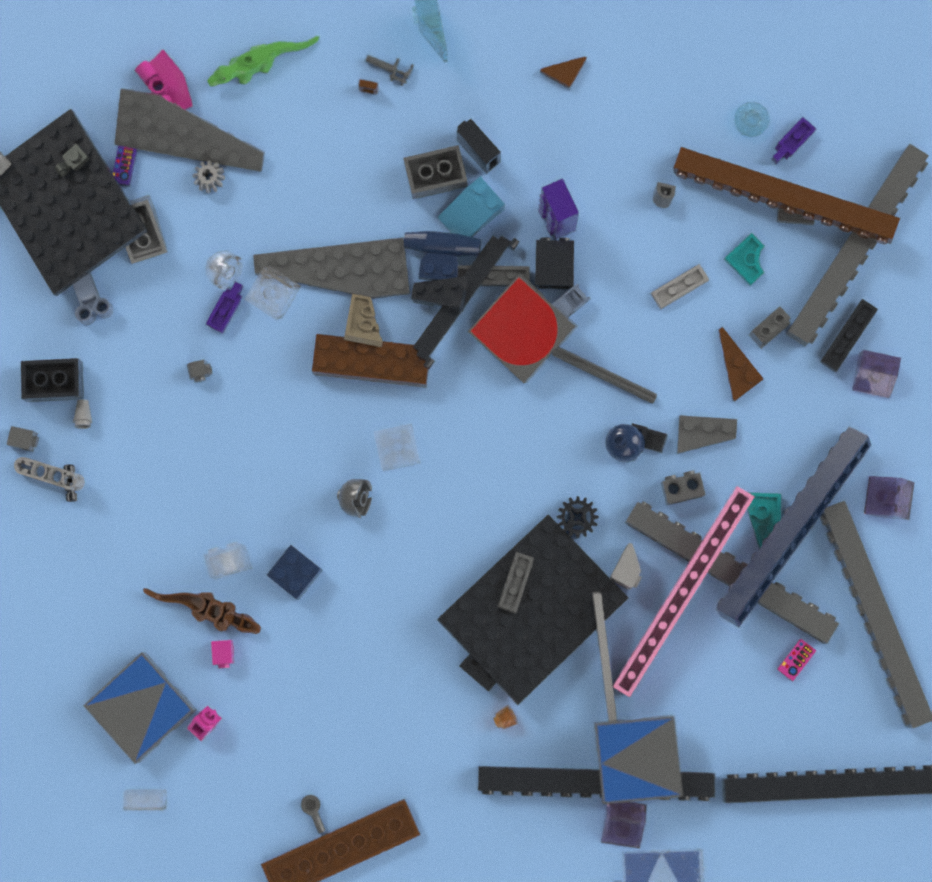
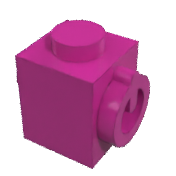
M207 705L192 720L187 729L202 741L215 729L222 718L216 713V710H212Z

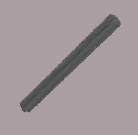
M561 347L552 352L553 356L650 403H654L656 400V393Z

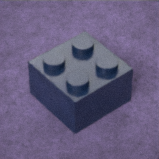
M290 545L268 572L267 576L295 599L299 600L323 570Z

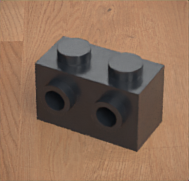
M470 655L459 665L488 692L496 684Z

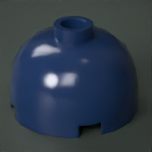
M630 424L614 426L609 430L605 440L606 450L610 456L619 462L626 463L635 461L640 453L643 452L645 445L644 436L641 431Z

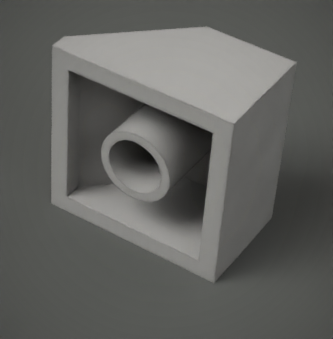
M628 543L609 578L628 590L633 587L636 588L642 578L639 576L641 569L633 544Z

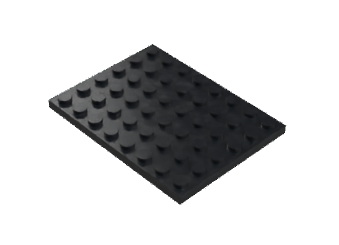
M72 109L66 111L5 156L11 165L0 176V207L53 295L58 296L148 232ZM77 144L90 160L77 172L71 169L63 177L54 168L57 164L65 161L62 156Z
M549 514L437 618V621L517 706L597 629L592 592L601 593L605 621L628 599L626 594L609 579L566 532H562L563 529L558 526ZM515 552H519L533 557L534 561L517 613L515 614L497 608Z

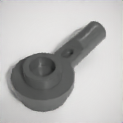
M315 795L305 796L301 801V809L306 814L311 815L318 833H322L325 831V827L318 813L320 800Z

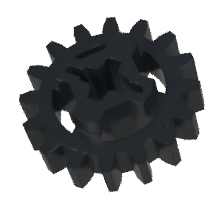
M579 496L576 497V501H573L570 497L568 504L566 502L562 503L564 509H558L562 513L557 516V519H561L558 526H564L562 532L569 531V537L573 533L576 534V538H579L580 534L586 537V531L592 533L593 529L591 526H597V523L594 522V520L599 518V516L594 515L597 508L592 509L593 502L587 504L586 497L583 501H580ZM573 505H582L583 507L575 509ZM566 511L570 515V520L567 523L565 521ZM588 512H590L591 516L590 523L586 520ZM573 513H575V514H577V515H578L579 513H581V514H582V516H581V520H582V521H579V520L574 521L573 519H574L575 516H574ZM574 526H581L584 529L574 530L572 528Z

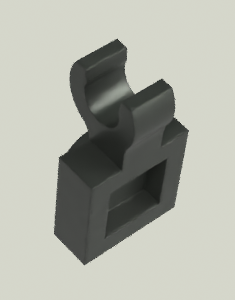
M75 144L62 156L65 161L57 164L54 169L64 177L71 169L77 172L90 158Z

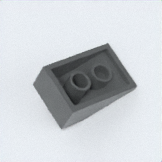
M150 195L131 200L130 203L148 232L125 247L131 264L167 253L164 237Z

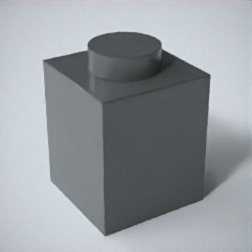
M11 426L6 445L33 452L39 442L38 433Z

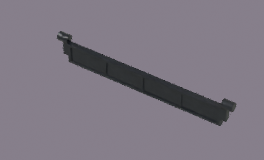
M494 236L490 238L464 275L468 279L464 308L508 247L515 250L520 243L519 240L513 238L510 241L503 236H500L499 239ZM441 307L413 346V349L418 351L416 356L425 361L423 365L425 368L430 369L435 361L430 356L461 314L460 311L454 308L444 309Z

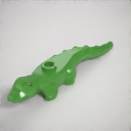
M319 36L304 42L278 41L252 46L249 51L232 58L228 66H219L208 78L207 82L209 86H217L219 84H226L233 78L238 77L239 83L247 84L252 79L253 74L259 71L268 73L276 57L286 52L306 49L317 43Z

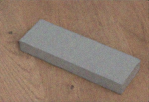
M700 264L651 292V296L661 310L709 281V278Z

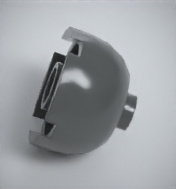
M351 479L339 489L337 499L341 509L346 514L359 518L367 514L372 501L371 497L368 498L369 491H372L371 483L365 479Z

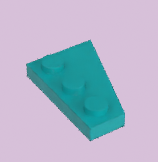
M748 492L754 496L747 511L759 549L762 546L763 540L769 537L773 531L774 525L781 520L780 493Z

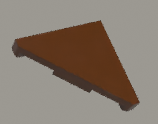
M584 56L541 68L540 73L570 89L587 57Z

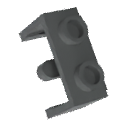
M778 307L754 328L749 336L762 349L790 324L789 320L791 318L781 307Z

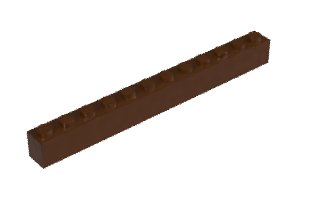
M684 147L680 148L673 167V173L679 178H690L700 185H712V188L722 191L724 189L730 191V194L740 197L742 195L748 197V200L758 203L760 201L774 209L779 207L784 209L786 213L793 215L797 213L803 215L804 219L821 221V224L825 226L834 225L843 232L849 233L852 231L858 233L859 237L866 239L870 237L884 245L887 243L891 244L900 220L899 217Z

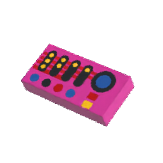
M799 639L777 670L791 681H794L816 650L804 640Z

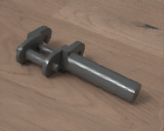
M367 55L365 60L367 63L392 72L393 74L389 76L391 78L390 81H393V79L399 81L401 86L404 83L406 84L407 81L405 80L410 78L414 65L411 64V68L406 72L398 70L399 58L396 59L394 65ZM396 73L404 75L403 79L395 76Z

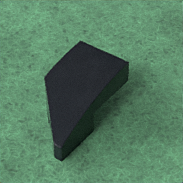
M631 424L643 434L645 440L644 448L659 453L663 452L668 436L666 433L651 430L638 424Z

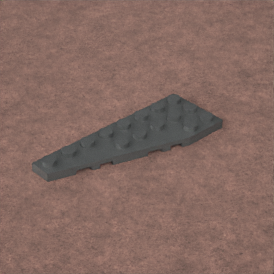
M124 88L120 89L114 145L206 162L211 161L212 163L255 171L263 170L265 152L236 138L233 134L225 132L194 113L188 112L181 108V106L166 100L161 95Z
M403 237L253 255L255 274L259 276L367 296L372 299L410 294Z

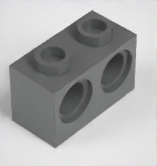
M693 470L683 473L684 476L676 478V475L664 477L665 481L661 482L666 505L704 497L706 494L700 472L695 473ZM689 480L696 482L697 488L695 490L688 488L687 482ZM669 485H676L678 493L671 494L668 490Z

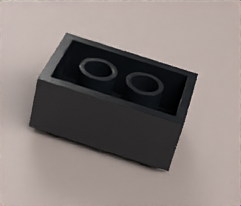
M79 358L21 361V399L26 402L84 399L83 362Z

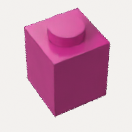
M233 640L211 641L213 665H218V669L230 668V664H235Z

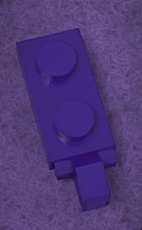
M802 117L777 143V146L774 148L777 152L771 160L775 164L783 157L787 160L817 129Z
M235 281L231 290L227 288L226 291H223L206 322L207 326L222 334L224 333L241 303L243 296L240 293L244 287L242 284Z

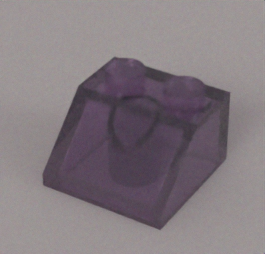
M862 350L858 356L852 390L890 398L898 377L901 358Z
M869 476L864 514L890 519L909 520L915 482L897 477Z
M633 802L607 804L601 843L640 848L646 824L647 805Z

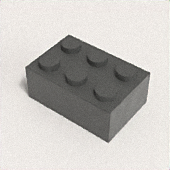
M459 145L403 158L412 199L468 187Z

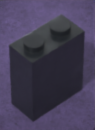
M472 119L467 122L465 120L458 125V130H456L457 142L487 174L501 162L500 150Z
M548 237L536 240L535 287L537 289H571L574 286V241H570V238L551 240Z

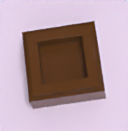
M359 79L358 87L360 92L378 94V82Z

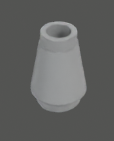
M77 400L73 419L75 428L87 429L91 427L92 417L88 400Z

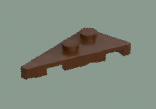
M721 327L718 330L719 339L722 345L732 400L735 402L764 378L726 330Z

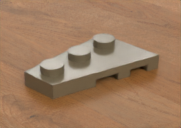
M352 294L344 340L382 347L383 341L379 335V326L376 323L371 297Z

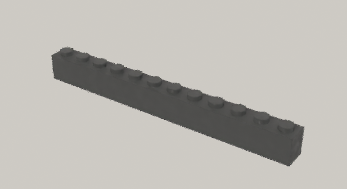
M909 144L868 208L895 216L899 210L896 206L899 202L903 203L908 196V193H906L908 187L913 188L918 178L916 175L919 171L923 172L928 165L926 159L929 155ZM851 232L786 333L787 336L803 346L814 342L818 336L815 333L818 327L823 328L827 322V313L829 311L833 312L838 305L836 299L839 295L843 297L848 289L846 286L847 282L854 280L858 274L856 268L859 264L863 265L868 258L866 253L869 248L873 250L876 246V239L870 237L867 239L857 235L858 233Z
M644 501L642 503L637 502L625 523L689 562L702 542V536L693 531L691 533L684 530V525L677 521L675 523L669 521V516L660 511L658 513L651 510L652 506ZM726 551L725 553L720 552L707 573L730 587L739 578L741 570L747 567L748 564L745 562L740 564L734 560L735 556ZM771 583L757 604L823 644H827L839 625L835 621L836 617L827 612L824 615L818 611L819 607L811 602L806 604L801 601L802 597L794 592L791 594L786 592V587L780 583Z
M845 501L829 506L819 518L821 523L826 525L828 529L826 533L830 543L834 544L836 549L834 555L838 562L841 561L843 577L845 580L848 579L850 594L853 598H856L858 603L856 605L857 611L860 616L863 615L866 622L863 625L867 634H870L872 637L871 645L874 652L879 654V665L883 671H886L888 676L886 678L887 685L895 693L893 699L896 706L901 708L903 713L901 719L905 726L908 725V728H915L931 722L932 712Z

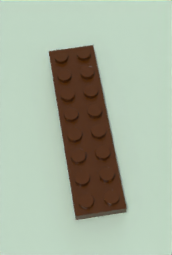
M404 798L266 861L261 866L268 882H319L421 834Z

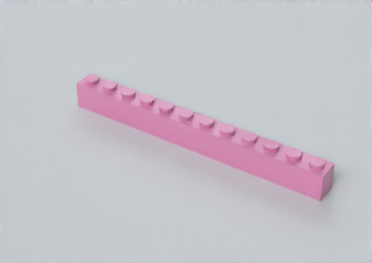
M738 486L735 487L613 683L615 689L628 697L632 695L754 498L753 495Z

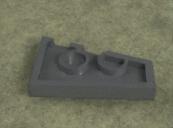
M680 415L677 454L736 439L737 419Z

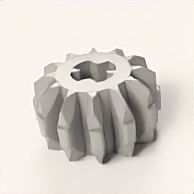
M208 161L207 165L201 162L202 168L195 167L198 173L193 174V178L196 179L194 181L195 186H199L200 191L206 189L207 193H210L211 188L217 192L216 186L222 187L221 181L225 180V176L222 175L224 172L223 168H219L218 163L212 165L211 161ZM208 174L212 175V178L210 177V180L206 179V176L208 177Z

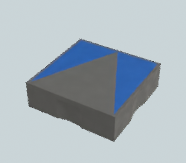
M141 652L83 705L135 764L140 763L171 731L177 729L197 710L183 693L168 681L164 672L145 652Z
M673 715L644 717L638 720L594 722L603 804L683 796L675 718Z

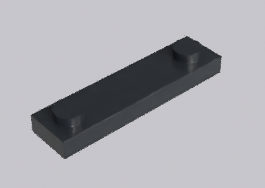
M861 299L820 363L836 373L878 309L864 299Z

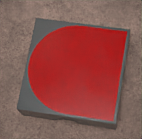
M519 274L468 332L523 383H527L545 364L549 355L560 347L578 326L559 308L552 305L531 282Z

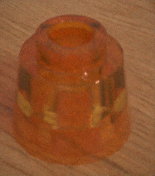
M510 705L495 714L496 717L493 718L498 728L502 727V729L518 724Z

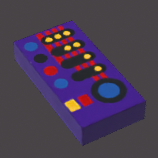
M118 146L112 173L119 185L130 186L138 152L137 149Z

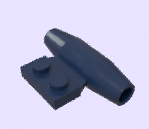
M437 231L405 232L404 248L425 253L420 261L419 279L440 280L458 277L459 263L456 256L479 255L481 239L458 233Z

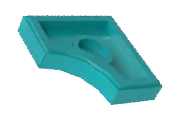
M751 233L724 260L751 286L764 274L760 266L759 257L765 246Z

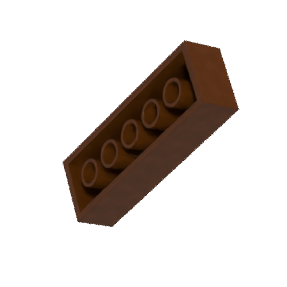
M316 334L312 364L313 375L427 388L429 369L423 366L425 361L416 356L418 351L413 349L414 345L383 341L382 347L344 340V337Z

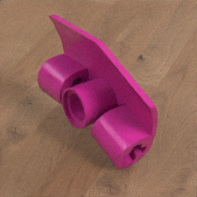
M164 49L150 62L144 61L136 67L135 72L152 94L161 95L166 100L181 106L185 110L193 106L184 74ZM156 85H163L160 91L154 90Z

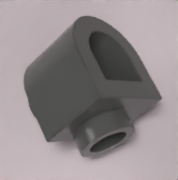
M657 182L653 192L654 204L660 208L669 207L674 198L676 186Z
M204 359L187 364L189 378L194 380L195 383L205 381V377H210L213 374L210 363L207 364V361Z

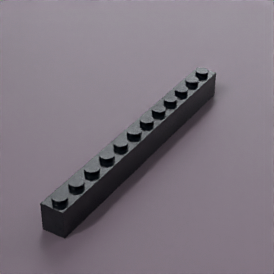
M923 765V769H915V766H903V770H896V767H884V771H876V768L872 767L864 768V772H856V768L844 769V773H837V769H828L823 774H817V770H807L802 775H798L797 771H787L786 775L778 776V772H766V776L759 777L758 773H746V777H739V774H727V778H722L723 802L740 803L932 794V765Z
M479 766L478 791H482L484 795H494V791H502L501 795H513V792H521L522 796H533V792H541V796H552V793H560V797H572V793L580 794V797L591 798L592 794H600L601 798L599 769ZM680 772L683 796L678 797V800H690V797H698V801H710V797H715V773ZM661 798L659 800H670V798Z

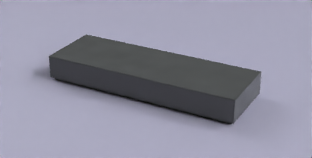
M515 552L497 608L517 613L534 561L533 557Z

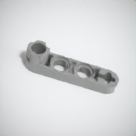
M20 457L14 463V469L17 473L68 490H81L85 484L84 477L78 473L33 459ZM25 463V465L32 466L31 470L23 469L21 464ZM40 466H43L45 469V473L43 476L39 477L37 475V469ZM57 471L62 474L59 482L54 480V474ZM68 478L74 479V483L67 482Z

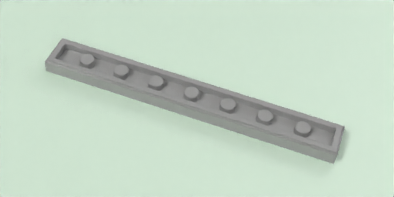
M592 592L608 721L617 720L602 596L600 592Z

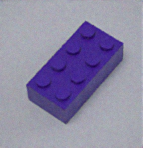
M559 179L541 187L538 212L540 217L546 220L548 234L550 236L553 235L556 240L576 231L579 211L564 179Z

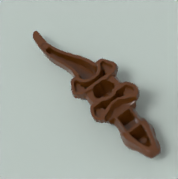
M148 588L143 589L146 595L156 600L167 603H179L189 607L192 611L191 614L198 622L208 620L214 623L215 628L219 631H226L227 627L233 626L243 633L259 634L262 629L250 615L237 613L234 603L216 600L212 592L160 594Z

